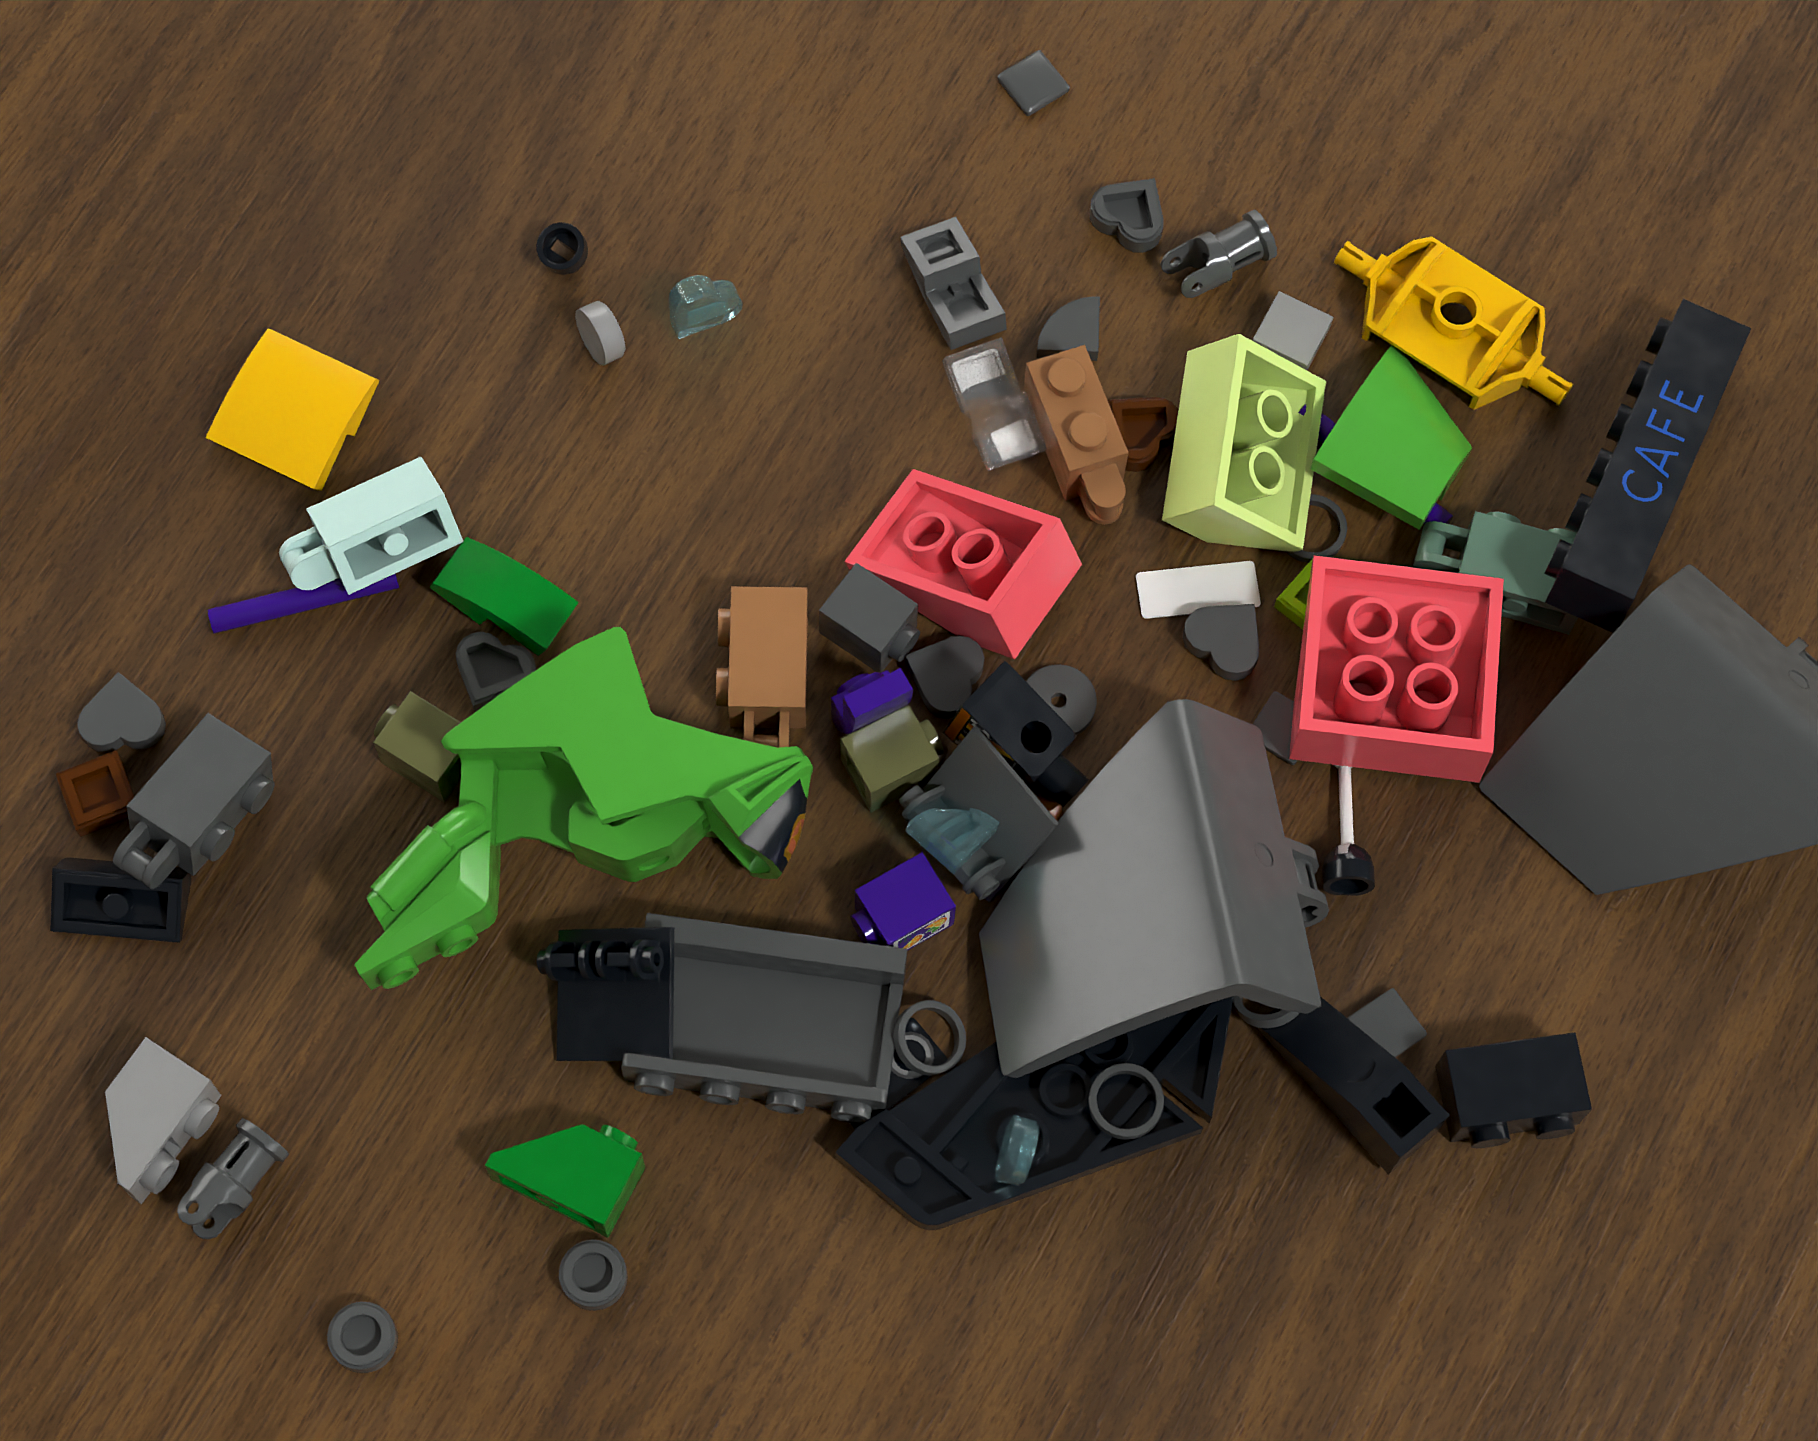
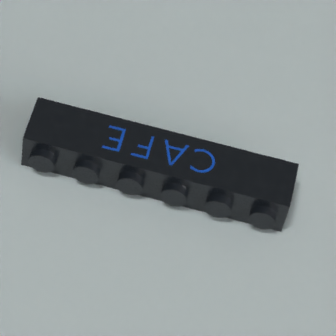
M1682 299L1672 321L1660 317L1645 351L1656 355L1653 363L1650 364L1644 360L1640 361L1625 393L1636 398L1633 407L1621 403L1606 435V438L1617 442L1613 452L1601 448L1586 479V483L1595 486L1596 490L1592 497L1583 493L1580 494L1565 528L1576 532L1573 541L1568 543L1562 539L1559 540L1544 572L1545 575L1555 579L1545 603L1612 633L1620 627L1640 588L1751 331L1750 327L1685 299Z

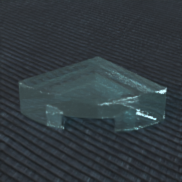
M934 808L920 813L909 821L906 832L954 874L997 832L1000 822L978 809L970 808L967 811L962 809L938 810Z

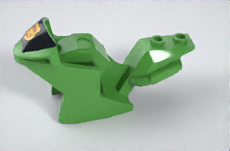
M613 627L564 651L506 689L445 734L441 740L444 748L454 754H458L461 760L459 806L442 817L434 826L430 827L427 825L370 886L372 891L366 898L385 932L354 965L371 990L380 985L384 989H389L413 978L419 972L418 965L440 953L443 957H451L474 945L478 940L477 934L489 928L497 918L501 863L500 847L502 844L521 838L539 840L572 852L579 864L627 882H637L677 866L703 837H713L720 839L723 845L751 876L763 879H778L797 846L804 825L813 766L807 755L797 746L772 747L712 733L655 716L650 710L626 632L621 627Z

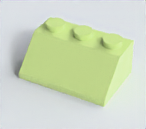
M1236 334L1187 351L1162 520L1209 543L1287 552L1303 550L1314 473L1310 467L1317 451L1326 381L1241 334ZM1306 404V412L1303 416L1298 412Z

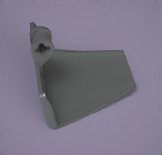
M1688 564L1658 586L1634 610L1480 782L1479 787L1486 796L1595 895L1690 876L1818 844V661L1805 651L1809 645L1802 638L1798 637L1788 647L1784 646L1697 568Z

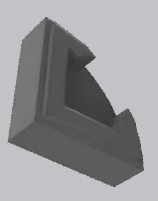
M1100 296L1074 300L1052 314L1040 333L1036 358L1047 357L1085 345L1091 361H1097L1099 352Z

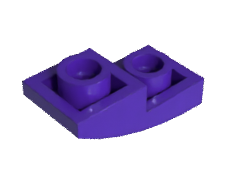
M901 668L891 673L889 670H886L884 672L865 673L855 676L841 685L837 690V695L831 697L832 721L838 731L843 734H851L907 706L912 699L913 688Z

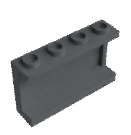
M647 913L644 928L675 927L673 1059L624 1053L621 1065L624 1080L635 1082V1090L656 1096L673 1095L674 1088L699 1091L700 1099L720 1105H736L739 1103V1097L766 1101L765 1107L767 1109L784 1114L804 1113L805 1106L831 1110V1117L836 1120L858 1124L865 1123L870 1120L871 1115L876 1116L886 1109L895 1049L893 1032L900 1014L908 949Z

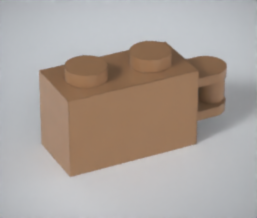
M1078 346L1026 363L1023 396L1065 501L1080 496L1085 511L1092 521L1102 525L1115 522L1121 516L1123 501L1126 494L1123 479L1129 452L1086 346Z
M731 586L730 609H718V646L729 647V668H717L716 705L728 706L730 728H744V740L777 748L789 747L790 728L806 729L807 587ZM755 728H779V735H755Z

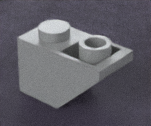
M145 1037L105 1091L118 1184L131 1198L142 1204L150 1192L158 1194L168 1185L179 1166V1161L175 1158L191 1137L198 1139L209 1129L219 1111V1105L216 1102L222 1096L210 1079L147 1037Z

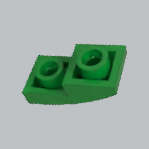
M465 537L463 539L464 542L459 544L429 587L477 624H482L488 618L539 656L549 647L579 602L518 561L483 543Z

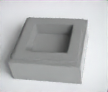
M1279 291L1252 341L1308 370L1332 325L1334 317Z

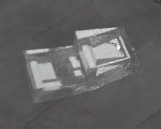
M1002 337L942 359L959 408L988 471L1047 450L1027 392H1021Z

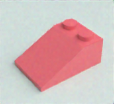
M912 469L844 561L849 570H851L855 563H858L918 604V612L954 635L969 637L976 641L980 647L1014 660L1082 566L1060 518Z

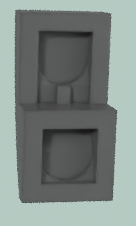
M956 217L900 237L901 246L919 289L951 350L1007 330L1005 312L981 273L980 256Z

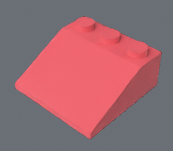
M1314 555L1294 698L1289 759L1479 783L1491 759L1494 748L1504 579Z

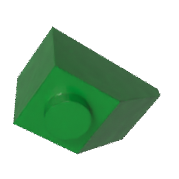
M580 1124L491 1153L484 1165L491 1180L609 1238L645 1170L642 1153L635 1150L638 1142L621 1130L605 1124L602 1125L599 1132L584 1124Z

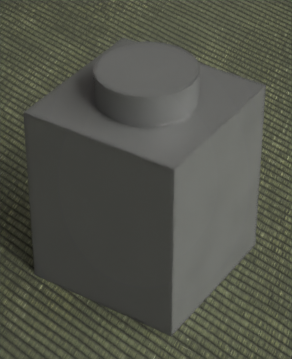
M855 563L819 609V633L874 671L883 672L892 659L898 662L904 660L916 644L920 636V630L916 628L918 604L858 563Z

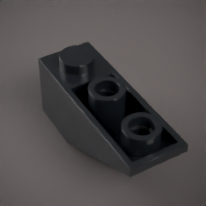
M1321 996V1007L1308 1014L1299 1013L1293 1020L1278 1027H1256L1388 1175L1437 1134L1450 1116L1404 1064ZM1276 1008L1270 1014L1279 1012L1283 1009Z

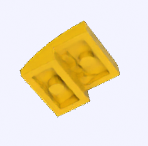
M268 328L236 376L205 438L312 489L322 491L347 434L355 436L380 380Z

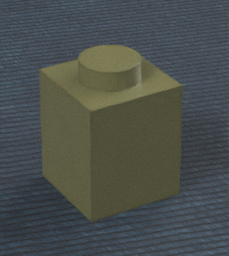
M411 691L400 706L393 704L383 713L375 727L374 737L376 739L373 742L382 764L445 802L461 779V760L459 755L446 750L441 743L445 734L459 725L460 721Z
M909 705L841 738V761L870 813L901 798L914 786L918 785L921 788L927 785L939 770L938 756L944 753L940 738L930 721L925 719L919 722Z

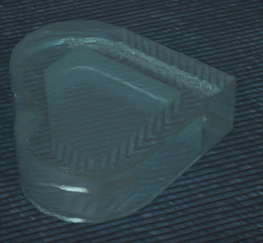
M695 275L681 280L672 288L669 294L670 322L678 339L731 320L741 311L743 306L732 282L726 280L712 281L711 278L703 275Z

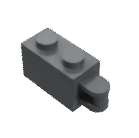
M207 713L127 805L130 833L116 850L113 857V865L141 881L150 889H155L176 866L194 876L208 859L211 861L218 860L230 846L235 834L234 828L248 812L251 814L259 812L272 795L275 783L272 774L271 752ZM147 847L157 852L154 858L144 852Z

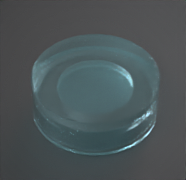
M1012 1115L999 1152L995 1180L1015 1186L1025 1182L1038 1140L1039 1125H1037V1121Z

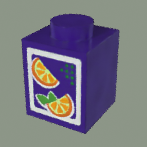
M921 852L855 889L856 913L850 915V919L863 943L910 950L954 925L956 905L925 855Z

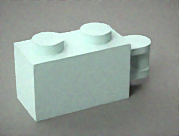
M419 457L307 508L314 527L287 539L280 548L279 556L293 584L297 588L313 590L339 578L348 595L464 541L445 494L423 458Z

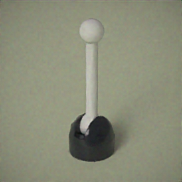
M1334 765L1338 769L1341 845L1333 847L1325 856L1322 868L1323 889L1332 895H1363L1374 889L1375 875L1369 853L1362 847L1354 844L1352 767Z

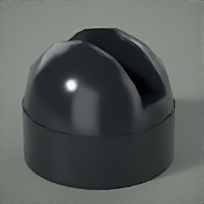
M564 222L554 223L546 227L538 237L536 245L538 257L551 272L567 275L576 273L584 266L588 257V245L584 236L575 226ZM558 241L576 255L570 261H567L564 257L551 250V248Z

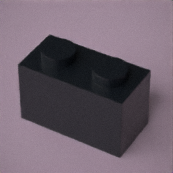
M1576 1032L1446 1050L1435 1066L1443 1108L1450 1115L1446 1120L1450 1142L1470 1140L1471 1148L1480 1149L1499 1146L1511 1140L1510 1134L1535 1131L1536 1139H1553L1567 1136L1576 1131L1574 1125L1580 1124L1592 1110Z

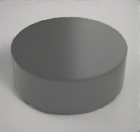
M586 1240L574 1245L565 1254L559 1268V1280L563 1292L570 1302L581 1309L597 1311L610 1307L620 1299L626 1289L628 1273L622 1255L614 1246L601 1240Z
M355 1302L342 1308L333 1317L327 1334L328 1346L334 1358L344 1368L356 1373H370L382 1368L391 1360L398 1345V1331L393 1319L382 1307L370 1302Z

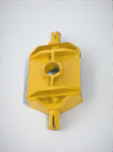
M1427 237L1412 240L1389 256L1381 254L1377 260L1352 245L1349 241L1344 244V247L1337 254L1334 263L1364 281L1363 284L1368 287L1365 299L1362 339L1367 342L1371 332L1465 391L1472 396L1469 408L1476 410L1519 390L1521 386L1533 388L1556 403L1557 406H1560L1570 392L1573 383H1569L1543 366L1546 357L1541 355L1545 329V308L1437 239ZM1447 303L1462 304L1471 312L1473 320L1463 325L1450 323L1443 317L1440 308Z

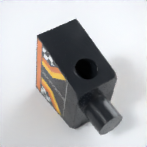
M1006 661L961 705L942 732L958 746L970 730L977 726L1029 788L1036 782L1062 808L1089 781L1081 771L1062 755L1064 750L1076 738L1074 731ZM1023 744L1027 745L1033 751V753L1025 749Z

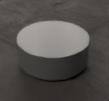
M595 301L576 310V323L581 338L589 353L599 365L604 366L624 356L625 341L622 331L613 313L604 303Z

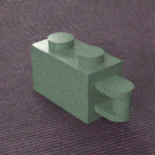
M1475 511L1468 529L1436 521L1424 524L1413 567L1504 579L1501 616L1568 635L1578 617L1545 603L1555 579L1545 575L1544 572L1559 540L1562 539L1572 543L1575 532L1560 528L1546 531L1524 525L1517 517L1504 512L1484 514ZM1444 548L1460 552L1459 559L1442 555Z

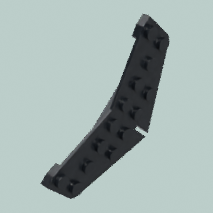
M1234 996L1134 1029L1019 1078H1012L1002 1074L997 1042H995L891 1110L885 1109L857 1127L835 1152V1158L911 1223L925 1230H939L1201 1134L1203 1127L1164 1095V1107L1161 1117L1150 1132L1135 1139L1114 1138L1104 1133L1093 1121L1088 1106L1089 1093L1094 1080L1108 1067L1122 1063L1135 1064L1151 1072L1160 1085L1162 1084L1205 1121L1210 1123ZM1118 1074L1107 1079L1099 1088L1097 1106L1102 1117L1111 1125L1121 1129H1134L1142 1126L1152 1117L1155 1111V1097L1152 1089L1143 1079L1131 1074Z

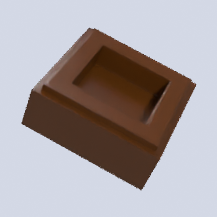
M117 750L56 773L72 821L80 837L128 819L127 805L135 797V794Z

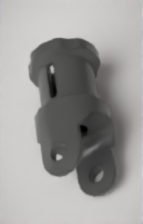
M1254 209L1243 214L1242 221L1216 234L1206 231L1170 250L1163 257L1161 268L1167 274L1177 273L1189 266L1200 269L1187 276L1181 285L1183 296L1193 298L1231 281L1233 272L1259 259L1265 262L1277 256V247L1267 222ZM1174 257H1177L1173 263H1170ZM1199 283L1196 288L1192 289L1194 284Z
M241 1118L236 1124L238 1134L213 1164L205 1163L192 1181V1187L178 1204L177 1212L179 1218L183 1223L192 1225L195 1234L202 1239L217 1237L232 1219L237 1218L244 1212L253 1200L250 1192L275 1161L284 1162L289 1155L288 1151L278 1142L244 1118ZM193 1203H198V1210L195 1213H189V1206ZM207 1219H214L213 1227L205 1229V1221Z

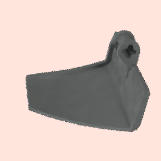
M1181 699L1167 702L1098 773L1059 819L1058 826L1029 858L979 932L1001 1072L1005 1076L1019 1078L1121 1034L1232 996H1240L1277 1009L1305 1014L1321 1007V999L1305 928L1317 924L1327 917L1329 908L1325 894L1318 890L1314 874L1319 868V863L1315 850L1284 835L1261 730L1253 724L1199 702Z

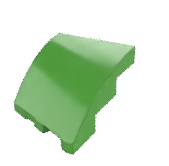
M1391 345L1338 419L1313 458L1310 469L1420 530L1437 500L1443 499L1473 447L1404 353Z

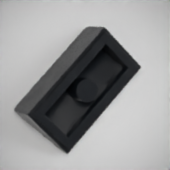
M63 858L52 869L50 931L180 943L183 936L191 887V874L180 867H175L157 888L150 889L141 881L113 865V861Z

